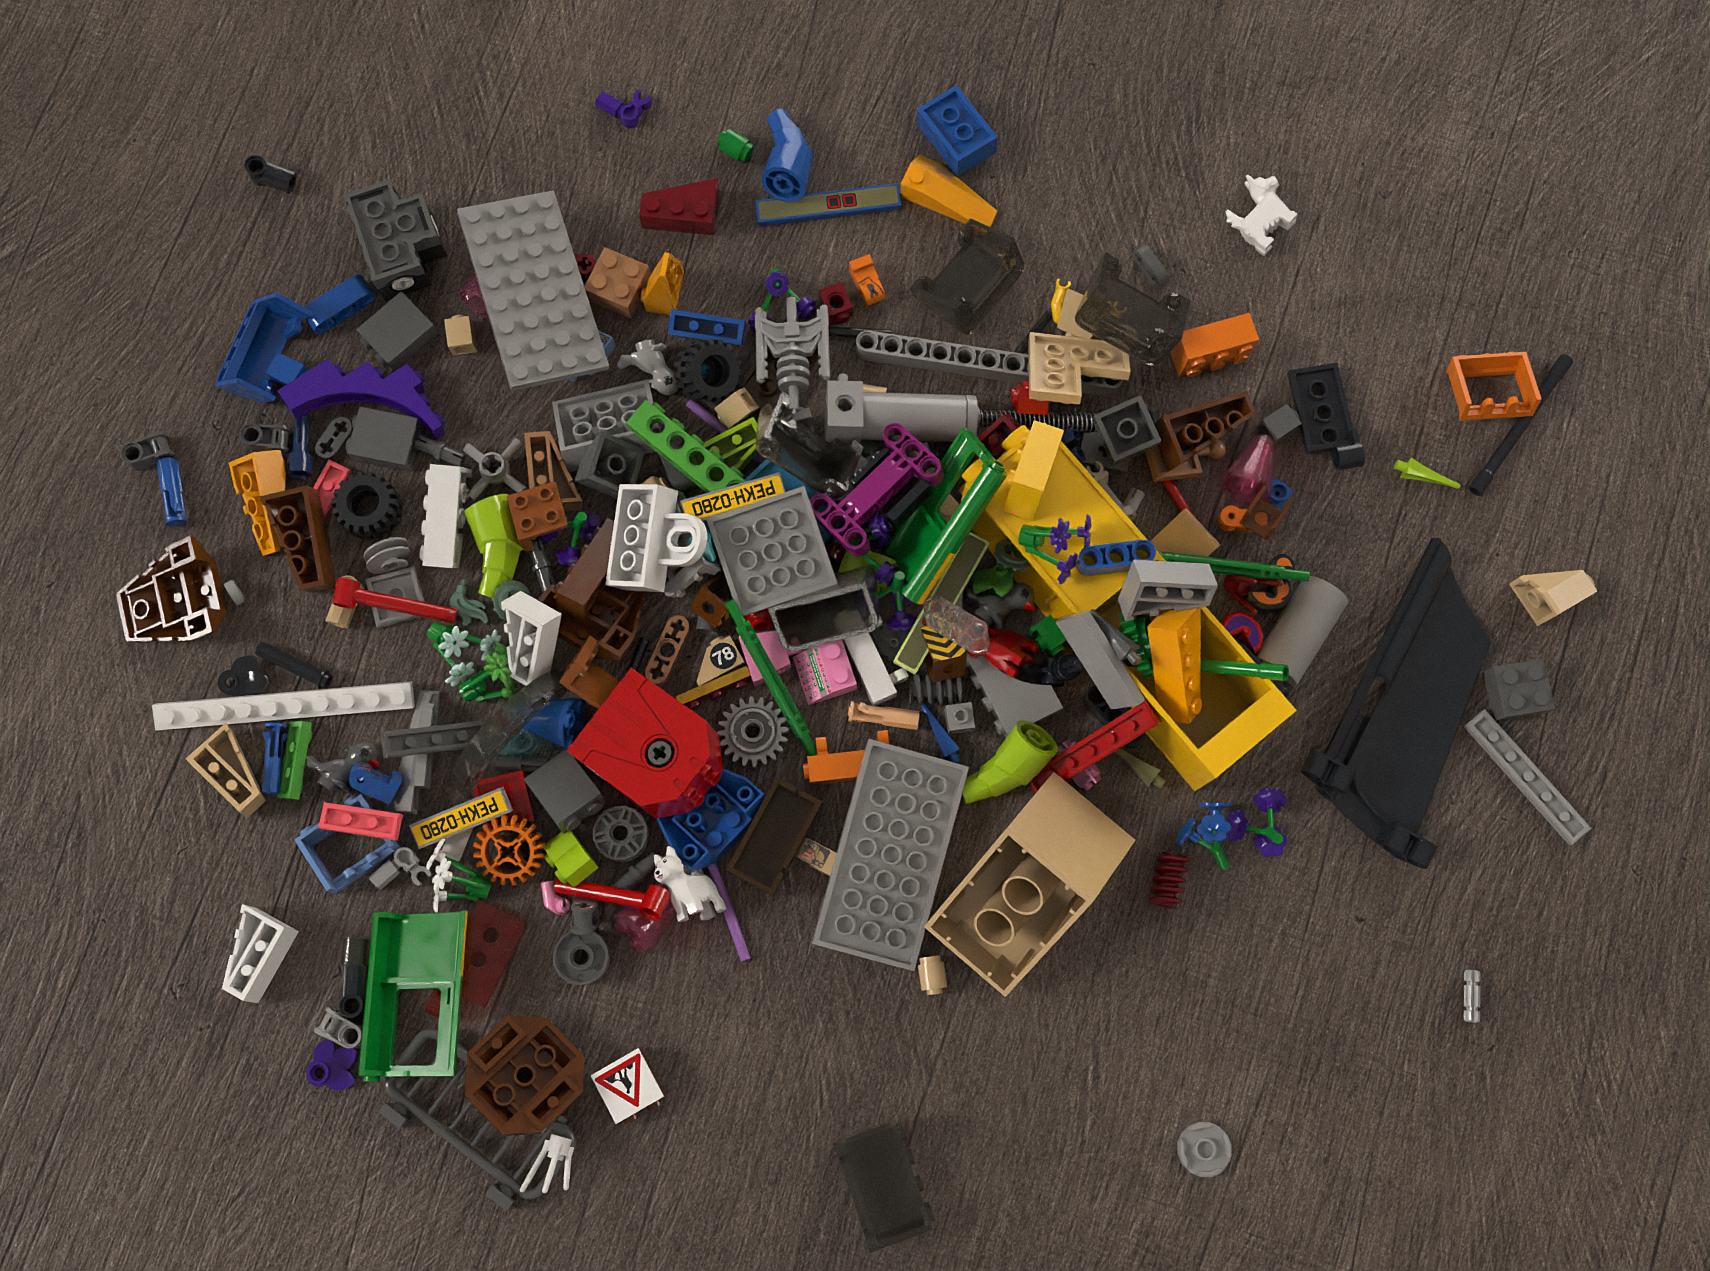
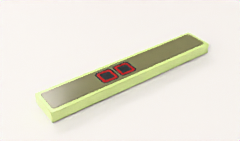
M971 532L969 533L945 569L893 663L916 675L929 652L922 636L921 628L947 621L989 547L990 542Z

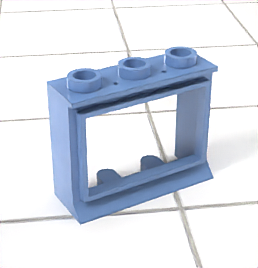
M362 794L359 796L354 795L344 802L346 806L375 810L369 798ZM318 823L315 826L310 825L300 832V836L294 839L326 891L334 894L342 891L394 855L397 849L401 848L396 841L384 839L386 842L384 845L369 853L365 858L352 867L347 868L342 874L333 879L313 846L335 831L321 830L318 828Z

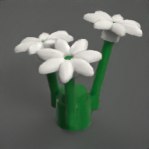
M446 839L439 841L426 866L427 870H429L434 860L441 862L440 866H436L435 871L437 875L432 879L436 894L434 896L433 909L436 913H438V902H446L447 899L477 902L478 898H487L491 887V879L485 878L482 873L476 872L447 857V853L440 850ZM452 865L471 876L469 879L452 875V872L448 871V869ZM454 881L466 885L465 892H469V894L447 893V891H439V888L443 889L445 882Z

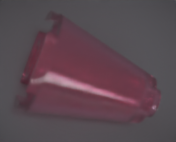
M1254 436L1223 476L1221 482L1222 490L1224 492L1228 490L1232 494L1231 498L1233 500L1251 505L1265 485L1267 488L1261 499L1266 502L1268 501L1272 489L1276 443L1270 436Z

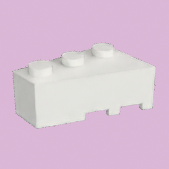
M519 591L501 602L502 610H506L507 623L504 624V631L508 633L510 643L507 647L509 669L512 672L510 677L532 688L550 676L562 614Z
M242 904L240 913L243 914L239 930L236 929L234 938L237 939L233 955L229 957L222 989L243 1001L259 1003L299 931L258 908Z

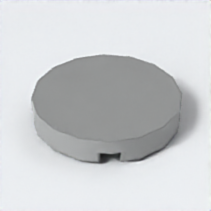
M1196 1122L1188 1125L1181 1132L1177 1142V1154L1181 1164L1189 1172L1199 1177H1213L1222 1173L1228 1162H1230L1232 1145L1228 1135L1219 1126L1210 1122Z

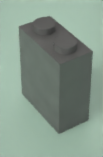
M402 291L356 329L361 335L359 339L361 344L368 351L373 349L377 353L375 356L377 361L384 368L389 366L394 372L439 335L435 326Z
M359 407L358 414L354 415L352 421V436L346 442V451L349 457L356 462L411 472L417 452L415 442L416 440L420 441L418 437L422 434L423 425L419 419Z
M566 750L524 778L531 792L563 834L577 828L582 820L589 815L598 813L602 806L606 804L601 792L574 757Z

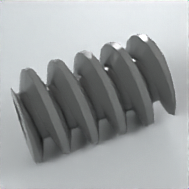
M917 672L912 679L910 678L909 704H912L915 697H917L919 704L923 703L925 697H927L930 705L933 704L935 698H938L940 705H943L945 698H948L950 705L954 704L955 699H958L960 704L962 698L961 676L954 678L953 681L947 679L933 683L929 672L924 674L923 679L920 678L919 672Z

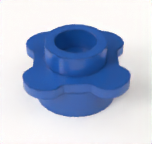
M1274 479L1270 482V487L1268 490H1265L1262 497L1264 500L1271 501L1275 508H1282L1286 498L1292 496V490L1285 483Z

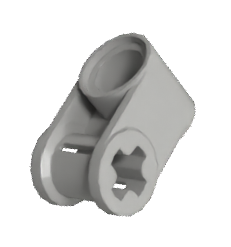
M327 1006L325 1009L327 1013L319 1027H315L314 1032L345 1048H361L363 1025L343 1016L339 1010ZM353 1029L358 1032V1039L355 1043H352L349 1037Z

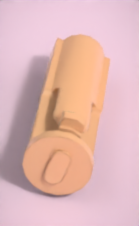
M851 701L848 709V722L857 720L859 723L872 722L914 730L918 728L919 711L871 706L862 702L860 704L854 703V701Z

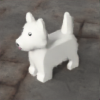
M1246 175L1247 181L1245 186L1257 206L1245 218H1241L1227 210L1226 216L1228 219L1226 222L1232 224L1231 227L1239 229L1245 241L1254 245L1256 251L1265 256L1271 250L1272 245L1270 244L1274 241L1272 237H1266L1268 233H1273V230H1276L1278 226L1288 231L1295 224L1297 213L1289 210L1275 194L1276 188L1279 186L1275 176L1267 179L1261 177L1253 179L1251 176Z
M668 846L664 858L657 854L654 855L656 865L654 877L661 884L667 885L671 894V903L677 913L678 922L689 920L687 910L689 915L701 912V920H710L716 915L710 901L713 902L718 913L727 909L718 893L716 885L710 877L704 875L702 869L693 872L692 875L684 873V865L681 864V860L674 848Z

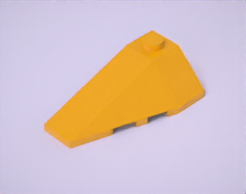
M918 155L910 163L901 182V198L988 233L997 214V210L944 165L922 155Z
M665 252L648 279L647 287L642 288L641 302L644 303L646 312L670 315L671 309L676 310L684 269L682 261L674 258L670 253Z
M281 450L253 452L229 462L235 491L237 494H242L246 505L243 506V510L246 515L250 514L254 522L252 531L263 556L280 551L279 537L274 526L270 524L267 510L262 505L259 496L285 491L286 465L282 458Z

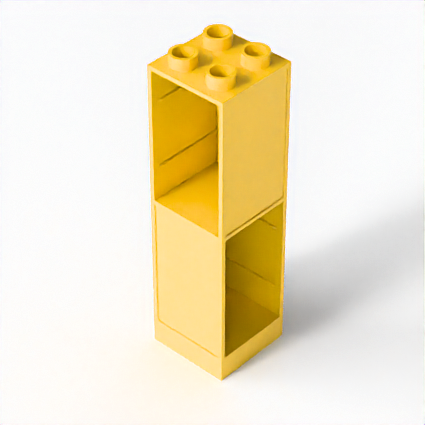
M1022 425L1013 431L1001 444L1006 451L1002 453L997 461L1006 467L1004 471L1007 473V477L972 528V531L975 535L990 542L987 549L993 556L997 543L1001 540L1009 539L1027 559L1031 567H1027L1025 571L1017 569L1014 572L1013 579L1016 583H1025L1033 589V603L1045 617L1051 614L1054 620L1058 621L1061 617L1094 609L1119 631L1122 622L1120 616L1122 611L1118 598L1129 571L1084 576L1077 571L1075 566L1071 569V576L1063 584H1059L1057 578L1062 571L1041 557L1025 552L1026 546L1020 545L1018 541L1019 533L1024 524L1057 527L1059 518H1062L1064 523L1069 521V528L1085 527L1086 516L1089 514L1092 524L1090 529V546L1147 539L1062 441H1060L1033 521L1003 511L1011 487L1006 484L1011 469L1017 470L1018 465L1013 464L1018 449L1024 450L1025 445L1020 443L1025 429L1028 428ZM980 458L962 474V478L966 482L959 489V493L962 495L961 501L983 469L982 465L984 463ZM1071 534V538L1066 539L1067 550L1061 549L1057 554L1055 553L1056 544L1051 545L1050 537H1045L1042 547L1038 546L1037 549L1059 561L1064 560L1067 562L1070 555L1073 556L1074 553H1077L1079 556L1084 548L1085 538ZM1156 550L1153 561H1166ZM1012 551L1010 555H1012V557H1013L1014 559H1017V558H1015V555L1013 554V551ZM1136 551L1138 558L1142 560L1148 559L1145 551ZM1109 554V557L1113 562H1122V559L1119 556V554ZM1083 557V562L1086 565H1095V560L1092 557ZM1206 606L1201 607V659L1255 663ZM1151 616L1150 618L1153 621L1157 616ZM1123 663L1144 696V699L1153 706L1162 723L1147 731L1146 735L1194 791L1217 778L1297 711L1271 680L1260 677L1201 672V711L1189 724L1172 720L1158 703L1154 675L1143 677L1141 672H1138L1137 667H1127ZM1135 706L1125 707V708L1129 711L1130 709L1134 708Z

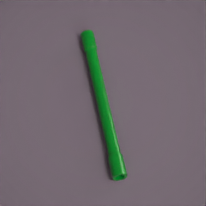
M1128 659L1122 660L1127 667H1137L1133 666ZM1201 659V672L1260 677L1262 679L1286 681L1289 676V667L1283 664H1256Z

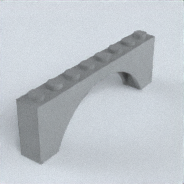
M936 585L934 586V588L932 589V591H931L930 594L928 595L927 599H929V597L931 596V594H932L933 590L935 589ZM962 594L946 621L953 622L960 638L965 636L962 625L966 624L962 608ZM967 654L966 667L968 666L972 674L969 678L976 690L980 689L984 696L981 701L986 711H991L996 720L993 721V724L999 735L1004 734L1006 738L1018 721L1025 720L1038 724L1061 712L1063 709L1051 685L1030 684L1017 680L1001 672L984 657L979 656L977 659H974Z

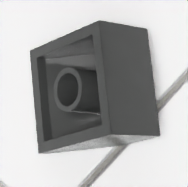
M600 431L581 459L575 482L618 499L620 484L636 483L645 450Z

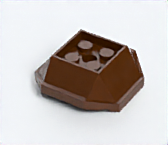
M507 1015L467 1052L465 1097L502 1136L542 1134L583 1094L584 1055L548 1018ZM527 1071L532 1074L533 1078L528 1083H521L517 1076L521 1072Z

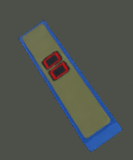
M898 183L805 194L800 200L795 202H783L775 198L755 200L759 226L897 210L902 207Z

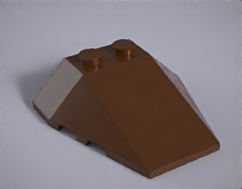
M188 536L170 544L165 549L166 553L158 560L150 562L148 564L149 568L142 575L137 574L116 593L125 640L127 642L195 641L216 632L227 612L216 562L194 536Z
M553 584L544 591L538 601L562 614L557 637L579 649L590 635L598 641L594 648V651L597 652L594 658L620 660L633 643L648 592L623 590L606 585L583 619L556 606L557 595L555 594V589L557 585Z

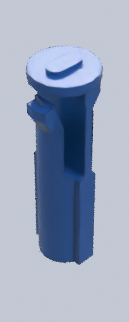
M174 458L158 459L156 464L163 496L166 526L180 527L186 525L188 521L185 516L178 460Z
M271 722L265 723V728L271 729V742L270 732H263L266 745L261 793L277 795L279 794L283 743L287 739L288 734L283 732L279 740L280 730L287 729V725Z

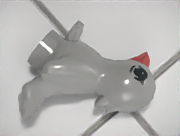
M652 339L635 344L637 352H633L631 355H621L617 365L619 369L629 365L637 366L642 371L653 375V379L648 381L651 383V388L656 389L663 395H673L678 391L679 388L676 383L679 379L674 378V372L676 371L668 368L662 351L667 349V345L662 343L655 344V341Z

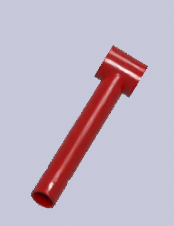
M337 578L332 604L335 606L355 609L357 603L455 623L456 608L360 589L361 583L358 581Z
M559 878L555 882L556 893L638 908L639 913L643 917L653 921L661 919L671 898L670 892L658 885H650L647 892L644 893L583 881L573 888L568 882L564 885Z

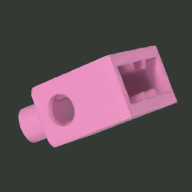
M779 630L756 633L778 674L791 668L788 656L802 652L798 637L783 642ZM739 636L754 686H758L764 683L765 680Z

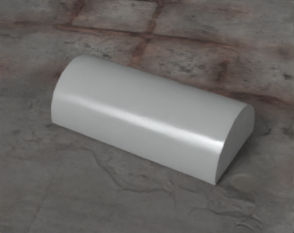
M1310 576L1308 582L1301 581L1293 593L1291 601L1284 607L1264 639L1261 649L1255 653V656L1261 663L1288 665L1289 676L1286 682L1296 687L1348 604L1347 597L1337 587L1323 579Z

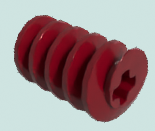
M1161 852L1164 855L1157 856L1156 861L1162 864V866L1154 867V871L1160 876L1152 877V881L1158 886L1150 888V892L1156 896L1149 897L1148 902L1156 906L1177 910L1173 905L1182 903V900L1175 895L1177 893H1184V890L1177 885L1178 883H1186V879L1179 875L1180 873L1188 872V869L1183 867L1182 863L1190 862L1191 859L1175 853Z

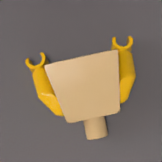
M1060 279L1056 281L1055 292L1051 302L1053 321L1058 324L1057 328L1066 332L1065 336L1098 340L1113 329L1117 321L1123 317L1127 310L1125 307L1123 311H1118L1116 309L1117 301L1110 307L1070 290V281H1068V285L1065 287L1059 285Z

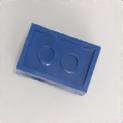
M957 85L917 109V126L957 177L997 153V135Z

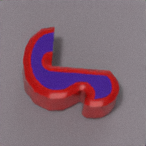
M1233 612L1222 620L1221 624L1232 637L1239 635L1242 643L1253 654L1261 649L1263 632L1260 625L1251 615L1244 612Z

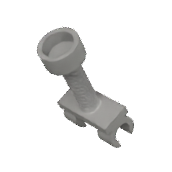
M1095 461L1094 465L1099 469V472L1093 473L1090 467L1087 466V471L1132 521L1136 513L1130 506L1124 507L1108 486L1109 473L1107 470L1104 471L1102 463Z

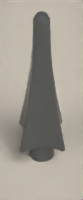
M1091 609L1090 613L1107 637L1120 661L1128 659L1133 666L1137 665L1142 658L1136 651L1141 647L1113 627L1096 610Z

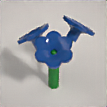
M1199 803V807L1211 810V816L1206 815L1202 818V823L1197 826L1198 833L1193 831L1196 820L1190 817L1180 829L1175 844L1181 846L1186 839L1194 844L1197 842L1212 851L1220 870L1228 869L1230 864L1220 842L1226 840L1227 834L1231 831V825L1225 821L1221 810L1233 806V803Z

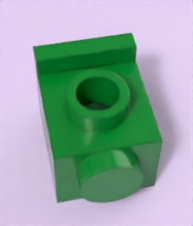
M1051 614L1032 626L1027 633L1029 637L1035 635L1034 641L1040 644V650L1042 652L1046 651L1048 655L1051 654L1055 657L1066 649L1064 645L1067 639Z

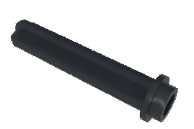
M261 642L256 647L255 654L316 684L318 689H326L332 682L333 676L328 670L318 669L265 642Z

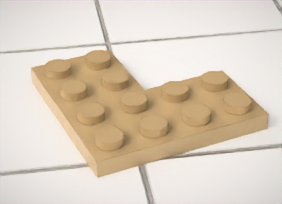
M1030 332L1028 340L1029 399L1054 401L1064 404H1080L1082 397L1081 375L1104 377L1112 380L1129 379L1128 343Z

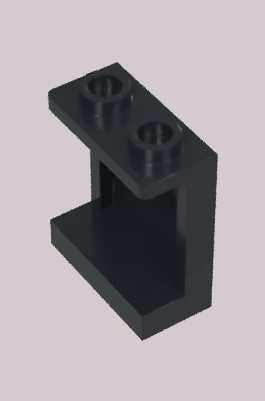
M885 447L882 451H877L864 469L861 468L856 471L851 481L853 489L891 454L890 449ZM914 476L878 513L881 516H885L888 522L898 529L933 494L930 484L923 478L920 480Z

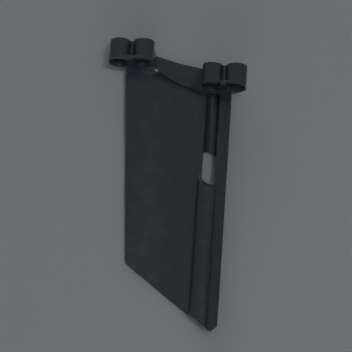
M1441 538L1430 539L1325 752L1321 753L1312 748L1300 771L1315 784L1316 791L1322 797L1330 801L1347 819L1376 844L1395 858L1422 869H1428L1438 845L1436 846L1422 838L1419 829L1491 645V641L1481 628L1460 590L1450 567L1452 564L1450 552L1441 541ZM1381 677L1384 679L1386 686L1371 716L1368 718L1363 717L1360 713V708L1375 678Z

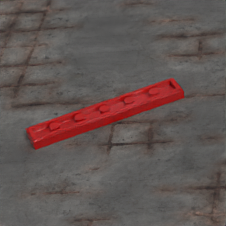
M1145 700L1140 705L1130 709L1052 758L1029 784L1036 794L1053 772L1064 781H1068L1159 725L1162 721L1153 706Z

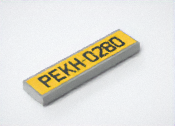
M780 472L681 500V505L685 514L696 516L702 522H706L708 518L785 492Z
M500 787L409 825L418 848L421 849L441 839H446L490 821L493 818L513 811L504 787Z

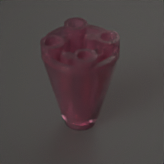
M662 885V886H661V887L665 888L666 890H668V887H667V886H665V885ZM669 900L661 919L653 921L643 917L639 913L638 908L626 906L614 914V921L611 925L620 935L625 934L631 940L629 945L638 954L642 952L651 953L676 914V910L671 900Z

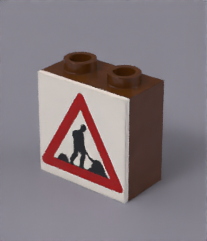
M642 1047L591 1075L616 1124L623 1121L627 1125L639 1118L638 1111L647 1107L648 1111H651L663 1104L661 1098L667 1095Z

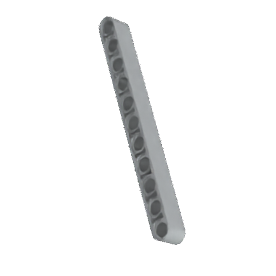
M863 331L856 339V353L861 359L1013 383L1029 380L1028 354L875 331ZM865 342H869L873 345V347L865 349L861 345ZM894 346L897 348V351L888 352L885 348ZM919 350L922 354L913 356L910 354V351ZM937 353L944 354L946 358L943 360H938L934 357V355ZM960 357H967L970 362L961 363L958 359ZM987 360L992 361L994 366L986 367L983 362ZM1014 364L1019 369L1012 371L1008 369L1007 365ZM1095 376L1090 377L1092 380L1090 382H1085L1081 379V391L1086 394L1112 397L1118 393L1123 380H1114L1116 385L1111 386L1105 382V379L1110 378Z

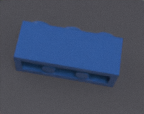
M671 309L668 334L703 340L718 339L722 340L723 343L743 346L747 321Z

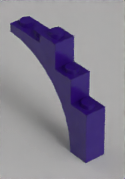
M327 359L277 390L281 400L295 419L314 410L334 404L350 402L373 403L390 407L410 417L418 418L422 425L437 440L445 435L443 429L444 420L437 411L433 413L430 410L429 406L431 404L423 394L425 393L422 385L425 382L424 378L417 369L413 371L408 364L385 377L378 367L373 368L367 361L345 375L338 364L334 366Z

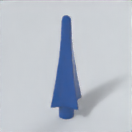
M922 703L921 708L933 730L943 759H949L950 762L957 764L961 763L962 760L958 755L960 753L959 746L939 724L928 706Z

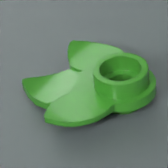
M997 564L992 569H983L975 572L970 578L974 582V594L994 588L997 595L1003 597L1014 586V571L1009 567L1004 569L1003 564Z

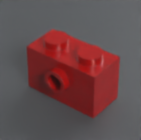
M1029 380L1016 382V388H1011L1010 403L1015 407L1017 413L1048 415L1049 401L1029 399Z

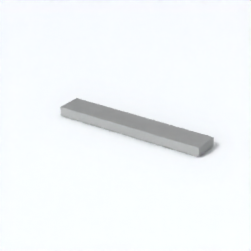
M1485 709L1463 726L1569 846L1576 843L1592 829Z

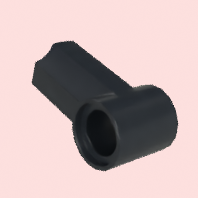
M252 155L245 160L244 168L255 185H267L288 194L294 190L297 179L295 172L268 163L259 155ZM257 169H262L260 172L254 173Z
M367 965L344 966L343 998L339 1003V1011L347 1018L357 1020L364 1018L368 976ZM358 1000L359 1009L356 1013L352 1014L350 1006L353 1001Z

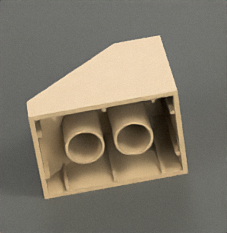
M1053 772L924 927L1006 997L1092 904L1136 840Z

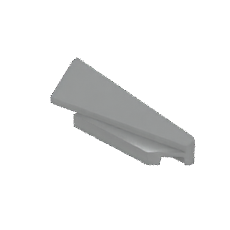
M420 691L410 729L437 726L440 691ZM434 753L404 756L401 758L398 773L402 774V783L388 806V812L417 814L420 789H430Z

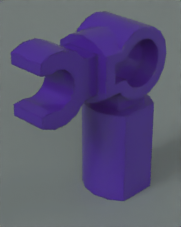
M638 89L634 93L633 102L630 101L629 104L624 105L623 102L602 91L596 98L595 106L615 118H621L623 126L634 128L638 125L643 110L651 106L652 97L649 95L646 100H640L642 95L641 90Z

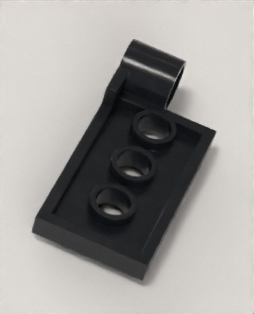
M1338 363L1289 370L1287 376L1295 410L1302 423L1299 427L1305 453L1311 454L1330 450L1333 465L1337 471L1364 466V449L1360 443L1357 428L1353 429ZM1312 386H1320L1324 394L1322 396L1314 395L1311 390ZM1325 409L1329 413V418L1321 419L1317 415V410ZM1323 432L1332 433L1335 438L1334 442H1326L1323 439Z

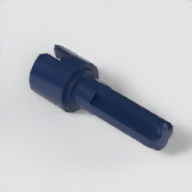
M309 414L298 419L294 417L293 452L287 455L286 476L294 480H307L309 476L312 477L313 456L308 453Z

